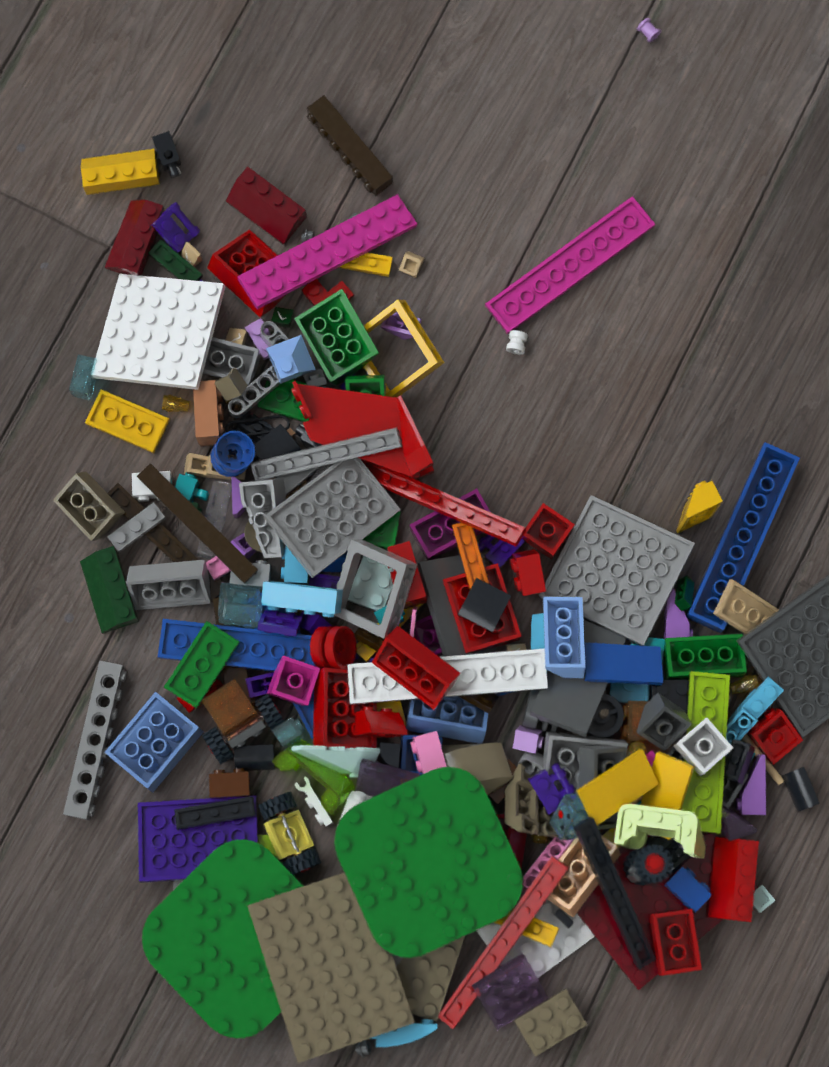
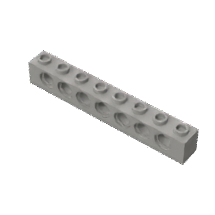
M99 660L63 815L89 820L90 816L93 817L95 805H93L94 798L98 797L100 791L98 781L99 777L102 778L104 774V766L102 764L104 758L106 759L108 756L104 752L108 748V739H111L113 735L111 725L112 721L117 718L118 709H116L117 701L121 700L122 690L120 687L121 683L125 682L127 675L123 665ZM108 679H114V685L111 688L105 687V682ZM108 697L110 699L109 705L102 707L101 700ZM101 716L105 717V724L97 726L96 720ZM99 735L101 742L94 746L92 738ZM90 755L96 756V762L93 765L87 763ZM86 774H91L92 776L89 784L83 783V777ZM86 793L87 801L80 804L78 801L79 795Z

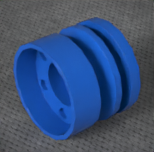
M240 431L224 433L212 448L210 454L212 466L219 474L226 477L241 475L254 459L255 446L252 439L245 433ZM233 454L235 456L234 458H228V455Z

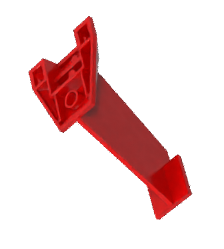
M296 381L292 382L294 386L291 389L296 401H301L302 403L299 408L305 420L309 418L308 421L303 422V425L311 441L325 445L398 427L403 444L402 447L358 458L407 475L413 479L435 473L433 461L401 396L396 398L297 384Z

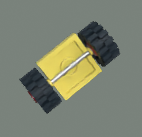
M291 791L263 802L259 805V809L264 820L272 819L265 822L264 826L278 859L281 860L294 855V857L282 863L295 876L322 862L316 848L302 853V851L313 847L314 844L300 811L296 810L285 814V812L297 807Z

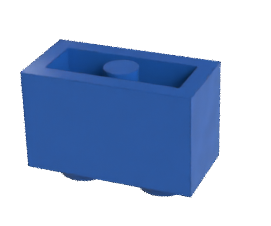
M681 867L664 886L687 908L692 909L694 914L712 896L709 893L711 889L704 882L699 883L695 879L696 875L688 867L686 869Z

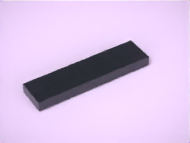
M253 796L174 809L177 830L256 817Z

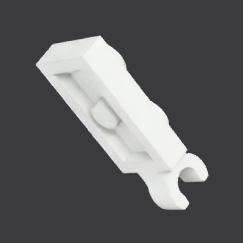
M304 777L306 781L305 787H300L296 782L295 787L297 790L305 792L308 796L305 800L310 809L313 807L316 809L318 814L315 817L319 824H325L326 827L333 824L312 789L309 779Z

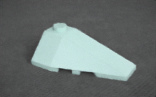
M299 745L293 746L291 751L341 774H349V778H361L362 774L370 773L380 753V748H345L338 746L328 747L327 749V746Z

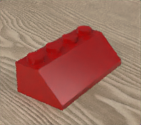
M399 626L386 636L372 661L375 666L433 710L437 708L461 674Z
M715 837L710 881L711 890L709 891L712 896L708 901L707 917L742 922L752 921L759 841Z

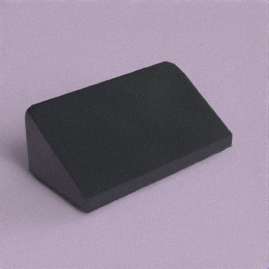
M733 739L731 743L733 749L728 752L725 760L724 778L738 784H743L755 747L749 743Z

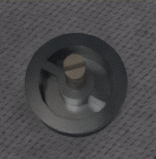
M603 694L587 735L608 738L620 729L624 713L621 704L614 697Z

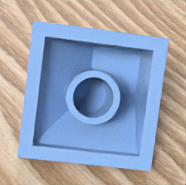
M302 335L266 348L280 384L316 370Z

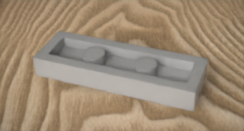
M153 502L107 537L120 553L166 518Z

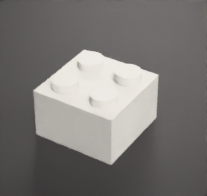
M707 717L674 745L683 758L690 765L695 766L694 770L699 776L706 773L733 749L731 744Z

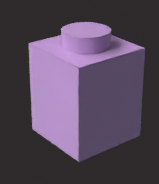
M521 725L516 729L513 749L535 754L540 748L542 749L544 744L542 730L531 729Z

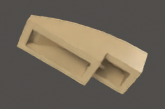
M189 453L186 456L184 474L189 473L198 477L231 480V477L223 476L213 468L210 455L203 456ZM246 470L241 475L236 476V478L244 481Z

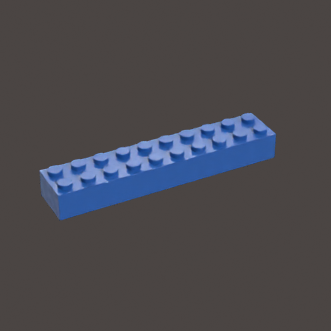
M764 442L695 594L692 606L686 614L687 619L720 634L724 631L727 622L713 614L729 579L735 580L744 586L798 464L799 457Z

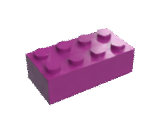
M478 489L459 498L490 512ZM434 511L410 524V531L425 558L429 561L457 547L452 525L461 522ZM473 528L475 536L483 533L482 531Z

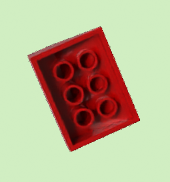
M250 229L212 254L207 269L259 317L273 309L286 296L284 295L256 309L237 280L239 275L278 256Z
M498 563L485 567L489 585L507 593ZM463 573L442 580L466 654L520 640L522 636L510 599L492 633L458 615L470 591L466 574Z
M322 668L319 670L314 686L313 746H327V749L328 747L338 746L345 748H376L377 737L355 735V712L363 710V707H374V711H377V702L350 704L348 669Z

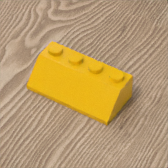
M155 149L85 158L81 161L82 183L86 195L160 184Z
M702 481L695 485L696 488L693 489L690 497L687 498L688 501L684 506L676 529L677 533L712 518L720 507L723 500L713 481L708 483Z

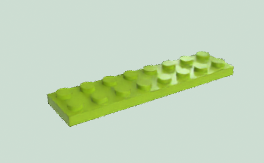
M690 672L687 716L692 725L686 730V735L707 717L726 739L730 675ZM725 756L702 776H699L693 770L681 811L692 812L698 817L701 830L705 833H721Z

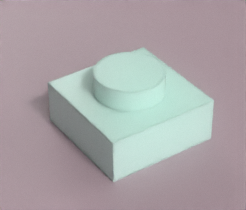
M760 885L754 891L753 906L759 913L775 901L763 885Z

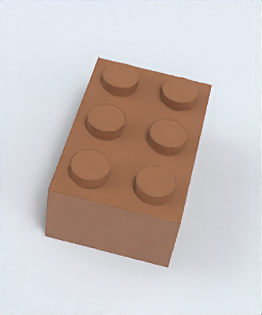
M216 380L201 381L199 389H193L195 433L199 446H214L217 440L225 433V427L221 423L224 420V409H222V404H220V402H223V396L215 385Z

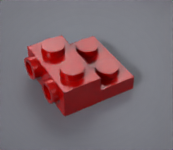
M778 708L766 710L764 712L765 717L760 721L758 720L747 732L755 745L761 749L773 765L803 741L784 712Z

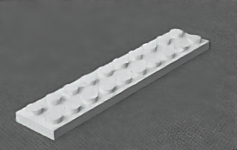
M545 649L440 657L461 673L445 697L548 689ZM372 662L348 664L350 704L419 699Z

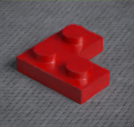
M317 279L301 289L313 306L341 289L344 290L349 300L354 297L352 291L343 281L339 282L328 292Z

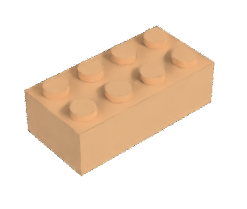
M578 836L559 859L569 869L547 899L571 917L575 916L599 884ZM601 836L614 863L620 856L618 846Z

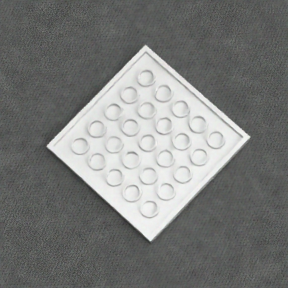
M119 274L91 376L96 379L198 390L224 295L225 285L214 282Z

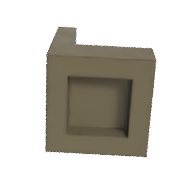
M233 368L228 376L215 382L216 387L226 401L242 395L248 386L236 368Z

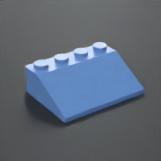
M155 692L104 753L148 790L154 792L203 734V731Z
M458 696L444 697L435 710L420 699H412L409 703L406 729L407 731L423 734L437 731L440 737L483 743L488 713Z

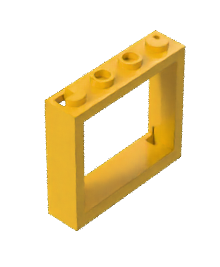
M399 299L364 325L369 333L395 312H398L428 360L427 364L391 391L386 385V396L396 398L445 363L406 300ZM369 361L362 367L367 371L368 375H380L372 361Z

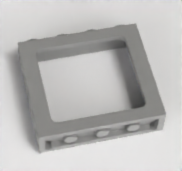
M351 540L345 562L342 565L341 576L336 586L337 589L343 590L341 613L334 615L385 639L387 635L399 626L417 564L367 541ZM361 555L396 570L395 581L380 625L345 609Z

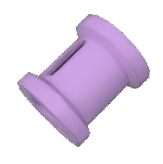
M646 18L639 24L637 30L641 31L650 43L659 36L661 30L656 29L650 22L651 20Z

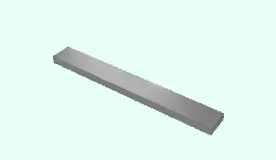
M398 427L255 461L250 465L255 481L265 480L399 448L403 444Z

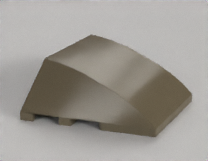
M501 742L442 745L446 766L460 768L471 773L480 781L487 795L491 792L494 793L513 779Z
M519 764L512 775L513 779L509 781L505 788V823L518 832L563 838L565 836V827L564 830H561V825H564V806L548 814L528 780L531 776L524 771L525 766ZM560 810L563 812V818H559L558 812Z

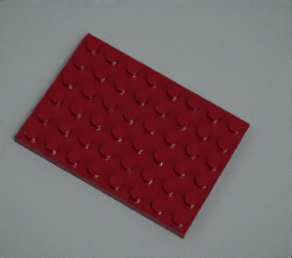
M702 832L705 842L704 858L691 857L681 867L684 869L688 867L696 875L695 879L699 883L704 882L710 888L714 840L718 836L715 833ZM621 846L618 848L620 856L614 862V866L655 956L649 914L688 909L664 886L679 869L674 874L671 872L668 875L669 877L661 882L636 885L626 878V873L623 871L625 857L636 849ZM756 883L754 891L759 888ZM598 884L577 914L635 988L640 990L658 974L656 960L642 969L636 968ZM709 899L693 914L697 941L723 920L707 917Z

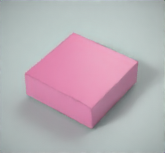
M217 556L206 562L207 569L214 581L231 571Z

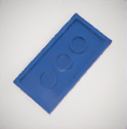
M584 642L585 681L643 685L663 684L661 647Z

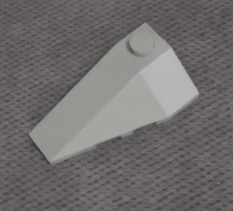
M284 478L239 483L241 503L250 517L248 520L250 525L253 524L257 534L256 539L264 558L283 557L284 543L264 519V516L286 500Z

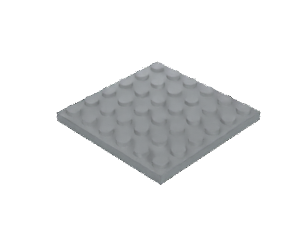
M591 495L545 583L546 592H541L539 597L542 599L543 597H582L584 619L609 629L640 646H645L695 543Z

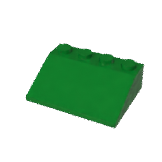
M343 289L294 318L326 376L334 385L343 382L347 376L354 375L379 354Z

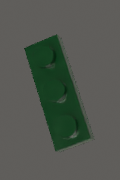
M161 239L148 252L149 256L177 279L199 281L203 277L202 273Z

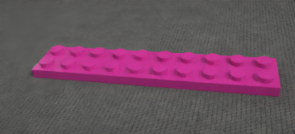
M397 194L239 275L237 280L255 308L259 309L415 228L417 222Z
M632 196L485 303V307L504 331L509 334L510 331L522 325L654 228L655 223Z

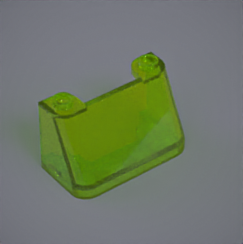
M298 740L279 753L272 763L281 772L291 769L297 771L300 766L304 768L327 789L321 797V805L334 818L346 804L351 791H355V785L346 775L291 751L293 746L311 745L305 740Z

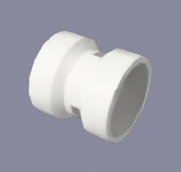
M510 331V342L507 343L506 351L518 355L524 354V343L527 341L528 334L522 331Z

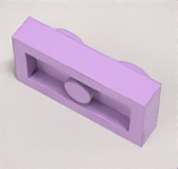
M260 318L246 326L245 330H247L256 348L260 350L263 360L269 358L266 350L269 346L260 336V328L264 323ZM267 328L264 329L263 332L266 335H271Z

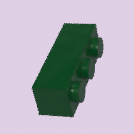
M688 575L677 582L674 604L681 611L692 606L695 583Z

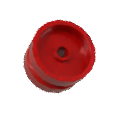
M321 626L314 631L310 642V654L316 667L320 669H347L348 664H353L357 645L355 635L349 627Z

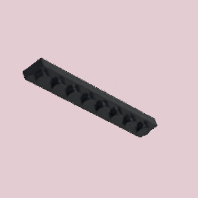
M588 817L574 825V830L636 968L642 969L656 960L597 825L593 817Z

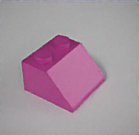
M283 655L272 676L267 694L301 706H308L320 668Z

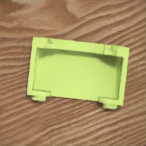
M625 804L619 809L615 844L630 849H641L647 842V835L675 838L676 842L683 845L684 853L692 857L704 858L705 842L699 819L694 813L634 804Z

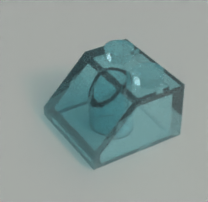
M221 582L218 605L219 623L238 625L245 628H257L262 612L260 589L258 587Z

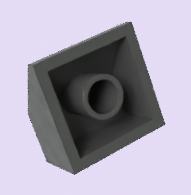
M657 693L644 706L637 733L666 751L692 723L685 710L660 693Z

